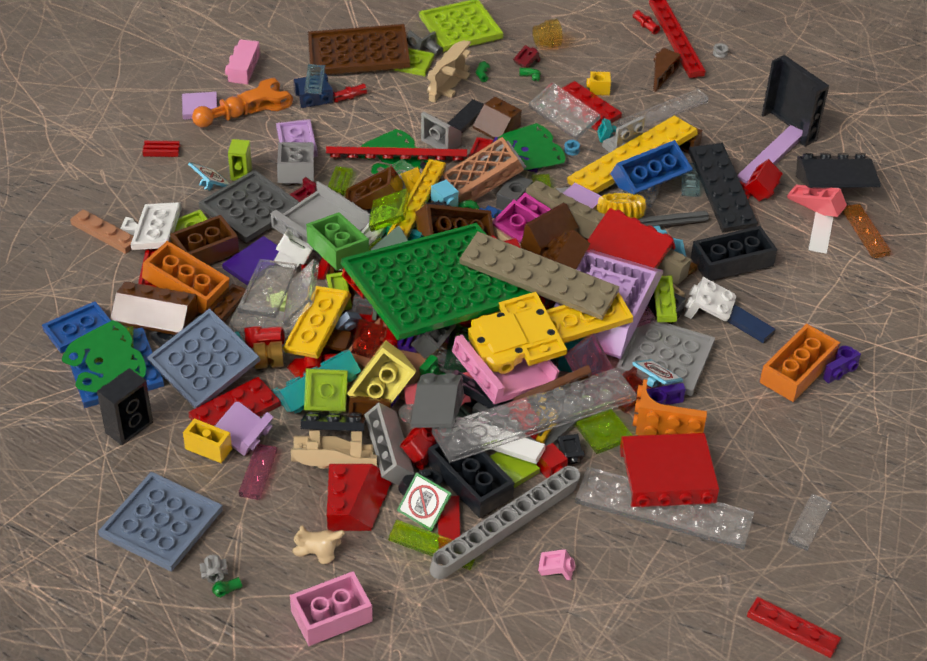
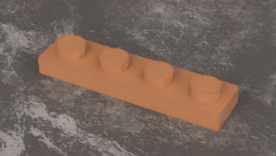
M84 209L70 219L71 225L125 254L132 249L133 235Z

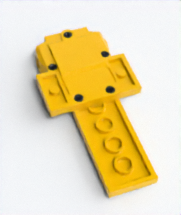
M537 292L499 302L501 312L473 319L471 321V328H468V339L473 349L492 372L506 374L512 371L517 364L521 363L523 358H525L528 366L567 355V348L564 343L632 323L633 315L619 292L603 320L565 305L546 310Z

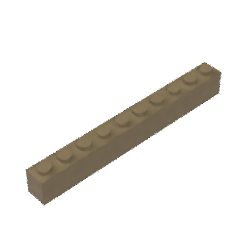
M535 181L526 188L528 195L550 209L563 202L566 203L579 227L578 233L587 239L605 215L542 182ZM670 249L657 269L663 270L662 276H672L673 284L678 286L687 278L691 259Z

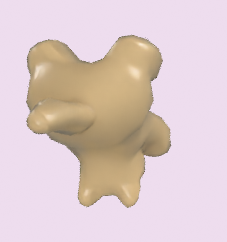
M302 525L294 536V542L298 546L293 548L292 552L296 556H305L310 553L316 554L321 564H328L334 560V549L341 544L340 538H342L345 532L344 530L337 532L331 530L308 532Z

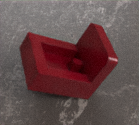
M307 177L302 179L303 187L289 194L299 202L317 191L316 183Z

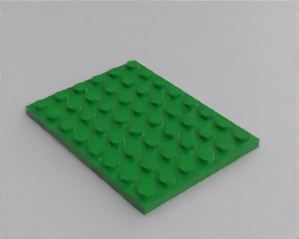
M477 223L345 257L341 261L343 268L398 341L500 311L499 302L532 293L460 264V257L476 233L486 234Z

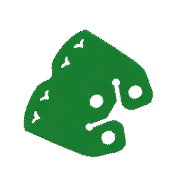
M535 123L507 132L498 138L503 137L511 145H513L514 140H517L514 150L518 155L529 158V160L521 158L526 165L524 170L565 162L564 151L559 145L552 142L553 135L540 124ZM528 147L529 150L525 152L521 148Z
M394 129L378 136L361 146L418 148L414 146V139L399 129ZM358 155L359 158L370 160L365 158V155ZM377 155L383 163L393 164V168L398 175L416 167L421 169L420 161L422 160H419L418 156H411V159H400V156H393V159H383V156ZM376 163L372 166L371 173L376 174L379 172L377 168L383 167L386 169L390 165Z
M114 320L71 342L62 356L63 363L78 366L82 363L85 349H90L85 360L90 371L103 374V377L99 378L97 375L88 372L80 373L75 383L76 388L79 390L97 393L102 386L108 384L129 368L142 378L146 374V365L142 354L131 347L132 337L121 323ZM123 335H124V339L126 340V342H124L123 340H120ZM71 353H77L78 358L76 360H71L69 358V355ZM132 354L137 360H131ZM98 357L103 359V363L100 365L94 363V360ZM138 366H140V373L135 371L138 368ZM85 378H90L92 380V383L90 385H84L83 380Z

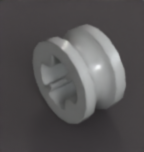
M722 43L715 44L713 55L718 58L726 57L728 46Z

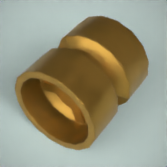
M282 341L270 342L269 345H266L265 342L253 343L254 352L260 358V361L255 365V369H265L268 365H271L272 368L284 367Z

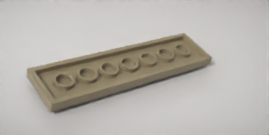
M481 232L476 233L459 259L460 264L532 293L537 292L542 297L603 320L619 292V286Z

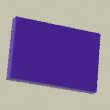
M263 236L222 263V267L238 280L250 286L280 265V263L274 261L279 252L276 250L278 245Z

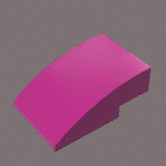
M524 193L517 201L513 200L492 221L493 226L511 238H517V241L521 243L525 224L551 209L527 193Z

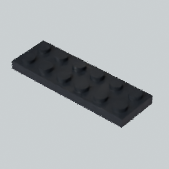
M723 142L689 147V155L722 233L756 227L758 222Z

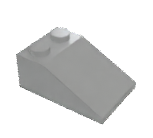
M278 142V183L283 185L300 183L303 185L302 179L305 177L314 181V142Z

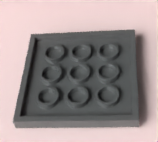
M253 170L201 200L199 208L212 218L222 215L237 236L247 243L272 228L270 213L277 210L283 214L300 202L259 172Z

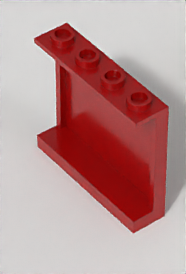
M609 208L587 240L591 243L587 250H594L656 269L670 248L675 250L674 239L669 234H662L653 226H646L637 218H630L621 210H614L612 208Z
M705 433L621 436L620 456L624 457L632 494L631 507L717 503L719 486Z

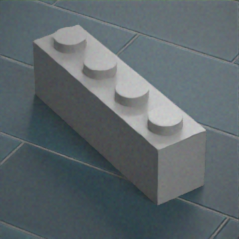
M381 403L376 404L365 414L374 451L377 455L382 478L399 485L404 476L414 475L410 458L400 448L404 437L396 411Z

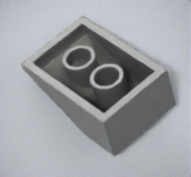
M428 373L421 375L415 394L411 427H453L465 397L462 375H455L453 373L445 375Z

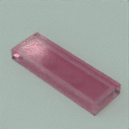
M257 445L239 489V497L260 500L277 454V447Z

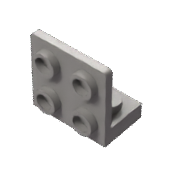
M642 116L618 127L616 135L604 140L602 147L608 152H612L643 134L645 118Z

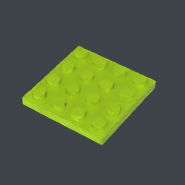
M468 0L419 11V17L429 32L435 31L437 33L435 40L439 46L443 47V52L448 51L455 43L460 41H471V46L503 38L502 30L479 0Z

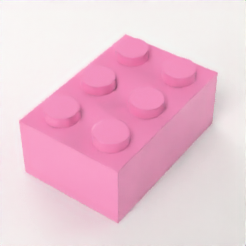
M354 571L290 595L291 612L308 646L372 622V605Z

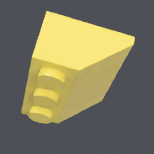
M385 340L352 383L347 394L349 396L389 399L392 403L416 373V369L402 351Z

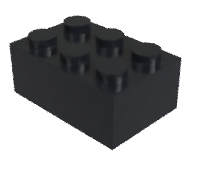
M130 368L97 391L105 433L121 446L153 423L147 381Z

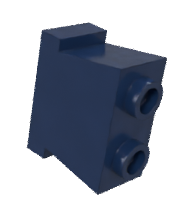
M326 73L293 79L295 96H299L301 108L333 103V89L328 83Z

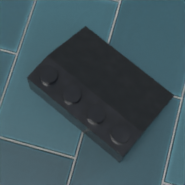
M804 153L803 156H797L796 177L809 188L881 186L873 161L865 153H855V156H849L848 153H838V156H831L829 153H821L820 156Z

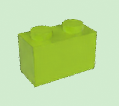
M232 139L228 150L230 179L233 181L252 171L250 140Z

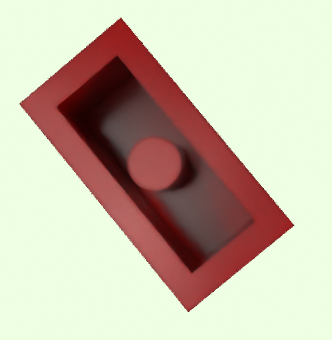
M767 159L756 167L745 188L758 201L764 198L768 199L774 194V188L780 184V178L783 173Z

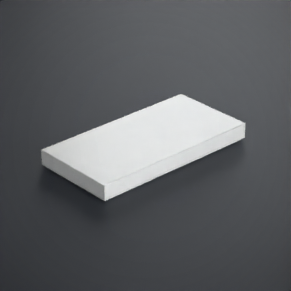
M181 203L145 204L131 242L132 250L157 249L166 241L171 243L170 234L175 230L182 209Z

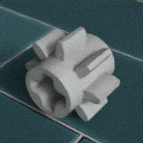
M209 555L204 559V563H200L202 579L207 578V581L210 583L222 581L224 575L228 574L226 559L221 560L218 555Z

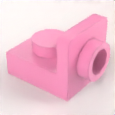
M566 549L541 553L538 569L541 576L562 573L566 580L572 579L575 561L570 557Z

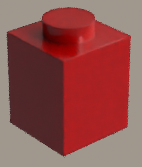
M551 443L545 447V451L536 465L540 468V472L546 478H549L567 466L568 458Z

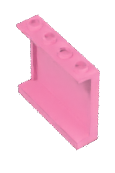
M463 335L455 337L452 352L493 404L513 399L518 395L558 378L559 370L551 360L528 366L525 358H523L522 362L517 364L509 373L492 372L473 349L470 341L468 342Z

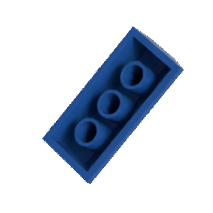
M673 140L617 163L610 174L620 189L634 195L688 173L693 168L677 142Z

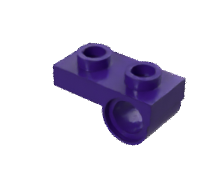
M850 346L839 347L835 361L826 365L823 379L829 384L834 380H839L848 372L855 371L859 366L861 354Z
M683 383L647 389V393L655 402L671 405L684 401L686 388Z

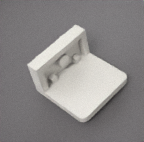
M703 277L698 285H693L689 292L691 297L688 298L685 304L687 309L684 316L692 319L698 309L701 308L717 318L727 321L730 317L736 295Z

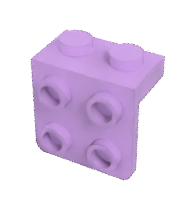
M235 402L215 427L230 432L232 447L245 456L250 449L253 451L257 447L262 434L266 436L273 427L271 425L273 416L267 412L260 418L240 402Z

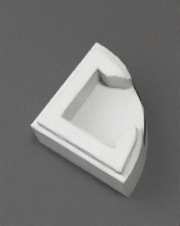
M125 217L120 229L134 235L138 224L134 222V219Z

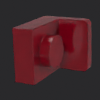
M527 45L513 58L514 63L523 68H529L534 61L538 63L541 61L538 50Z

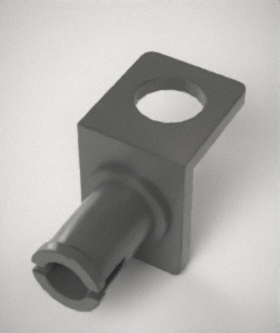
M411 30L408 31L407 44L415 50L424 51L429 49L432 53H435V56L440 55L443 51V47L435 43L437 34L435 31L422 39ZM411 37L415 38L416 45L412 42Z

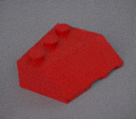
M329 464L327 529L331 531H372L379 515L380 507L383 500L386 499L387 491L393 482L382 478L380 469L373 464Z

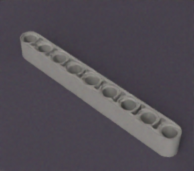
M573 466L562 468L436 551L430 565V574L436 579L448 577L573 493L580 478L579 470Z

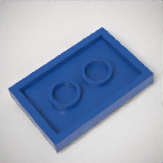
M94 301L42 324V328L59 352L63 353L71 342L111 320Z

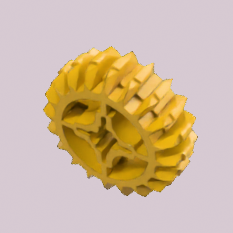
M614 192L599 197L597 210L600 213L606 214L609 208L618 209L630 218L639 219L645 215L646 203L644 197L639 194Z

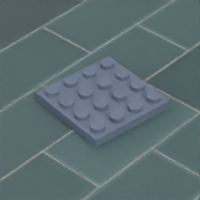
M210 308L147 357L148 361L194 408L211 401L260 361L259 356Z
M150 472L98 530L100 537L172 572L223 511L221 504Z

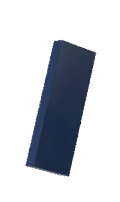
M733 305L730 317L727 320L728 323L762 343H765L775 334V328L737 305Z

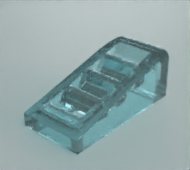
M308 64L304 93L322 94L325 65Z
M689 163L693 170L681 175V195L699 197L700 179L694 164Z

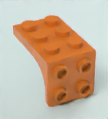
M643 379V385H638L637 397L641 399H636L635 412L638 414H634L632 425L636 426L635 435L704 432L707 411L657 403L647 393L648 379Z

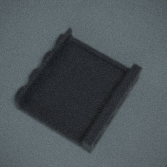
M786 55L772 60L762 116L764 117L771 113L788 126L792 125L803 130L800 144L806 147L817 141L829 85Z

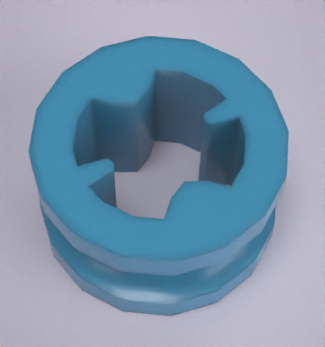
M568 140L565 142L564 151L566 154L571 156L579 154L580 143L578 141Z

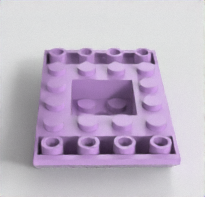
M587 250L576 270L619 286V293L633 315L632 323L589 335L597 352L621 359L658 285L663 270L594 250ZM556 302L554 308L563 304Z

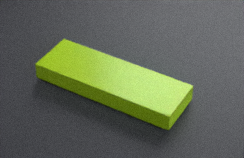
M661 276L654 291L657 322H677L672 276Z

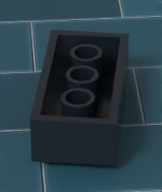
M756 226L693 241L691 259L702 276L713 281L774 266L778 249L763 228Z
M462 429L428 448V465L441 474L443 481L479 518L513 499L515 482Z

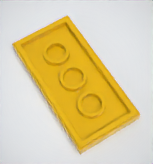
M316 286L282 348L284 352L319 358L351 297V293L346 290Z

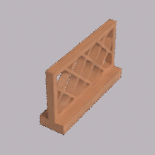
M501 137L446 171L442 176L445 180L447 179L451 184H454L456 189L458 185H465L458 190V201L460 203L464 200H477L524 169L504 138ZM502 144L504 145L502 151H495L497 147ZM488 155L487 161H480L482 156ZM493 156H500L498 162L491 161ZM504 156L511 157L503 162ZM473 165L471 170H465L466 166ZM485 165L483 171H476L477 166ZM489 166H496L495 168L487 172ZM453 174H458L456 180H450L449 177ZM462 175H469L467 181L461 180ZM474 175L480 176L479 178L472 181Z

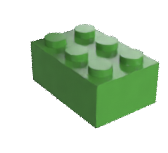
M340 212L306 224L307 243L336 270L343 269L341 265L342 258L369 251V239Z

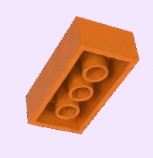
M166 241L143 262V279L158 288L196 294L198 312L201 314L206 312L229 287V277L169 241Z
M806 323L763 366L759 383L794 402L826 369V365L836 359L840 342Z

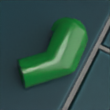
M237 577L229 581H217L212 587V592L216 597L221 598L227 593L243 587L240 578Z

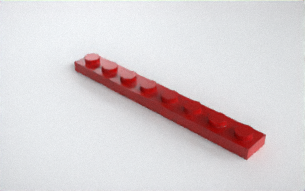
M649 0V5L675 52L681 54L680 62L688 77L705 76V69L666 0Z
M326 146V154H330V158H341V155H348V158H358V155H365V158L375 159L376 155H381L383 159H393V156H400V159H411V156H418L419 160H428V157H435V160H446V157H453V160L462 161L463 157H467V149Z

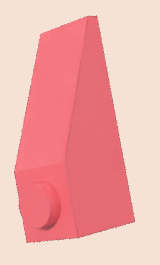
M795 185L787 195L788 199L825 216L838 217L847 206L840 188H809L806 185Z

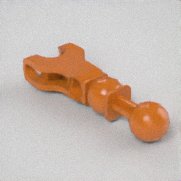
M269 78L261 81L257 88L245 91L241 95L238 94L237 97H229L225 101L221 99L219 107L213 109L206 106L197 107L192 113V120L196 126L204 128L211 125L214 118L224 116L229 121L230 117L238 118L243 113L247 115V113L251 114L262 110L280 111L292 105L293 96L288 91H280V82L277 79Z

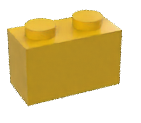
M193 419L183 432L186 450L216 462L222 463L232 450L230 432L197 419Z

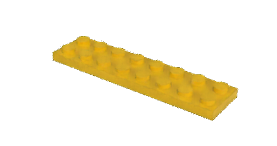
M674 115L568 176L567 183L570 185L577 183L595 193H599L616 183L610 173L617 163L673 140L679 146L698 135V129Z

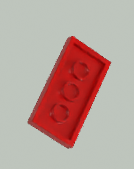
M576 81L551 93L550 99L596 131L604 118L609 119L613 123L622 117L621 111Z
M256 377L189 411L188 414L191 420L197 419L215 426L235 402H240L259 417L280 407L281 402L259 377Z

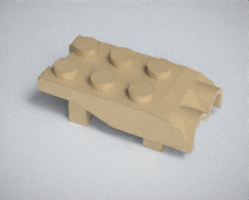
M471 41L455 43L444 53L442 59L436 63V66L429 71L428 80L431 81L427 90L429 101L436 102L441 95L452 98L455 90L451 88L455 87L461 79L467 80L470 76L468 72L470 66L465 64V58L471 54V51L466 50L470 46Z
M309 430V436H294V448H291V462H300L304 465L317 466L321 469L329 468V464H373L377 466V455L375 454L373 444H362V431H351V441L337 436H320V430Z

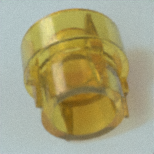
M558 19L545 20L544 23L533 26V40L537 47L548 45L549 48L562 45L563 34Z

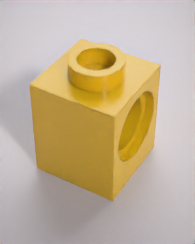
M590 71V78L586 79V88H589V91L595 95L610 96V72Z

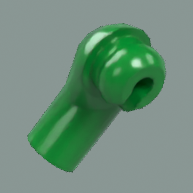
M486 61L480 62L475 71L481 82L488 80L485 72L488 71L487 68L490 69V65Z
M532 68L519 69V76H530L533 81L541 79L540 76L542 74L539 70Z

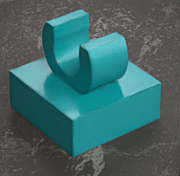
M604 118L597 130L601 143L614 136L612 132L616 133L617 126H612L609 119Z

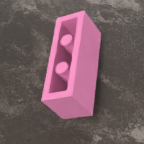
M239 40L238 45L234 47V54L230 56L229 65H226L225 74L228 75V82L249 83L260 56L258 41Z

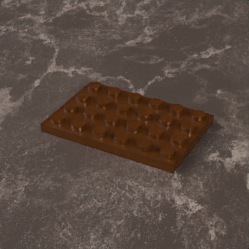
M405 24L308 31L311 76L325 73L339 74L410 68Z

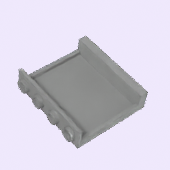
M319 181L316 182V192L282 214L277 210L270 213L271 225L274 229L284 235L288 228L292 230L294 236L306 243V224L340 212L360 231L371 221V214ZM313 249L311 254L321 260L322 256Z

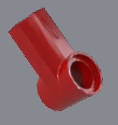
M262 326L244 328L245 343L250 348H254L253 343L265 342L266 345H269L270 342L282 341V344H284L285 331L283 327L262 328Z

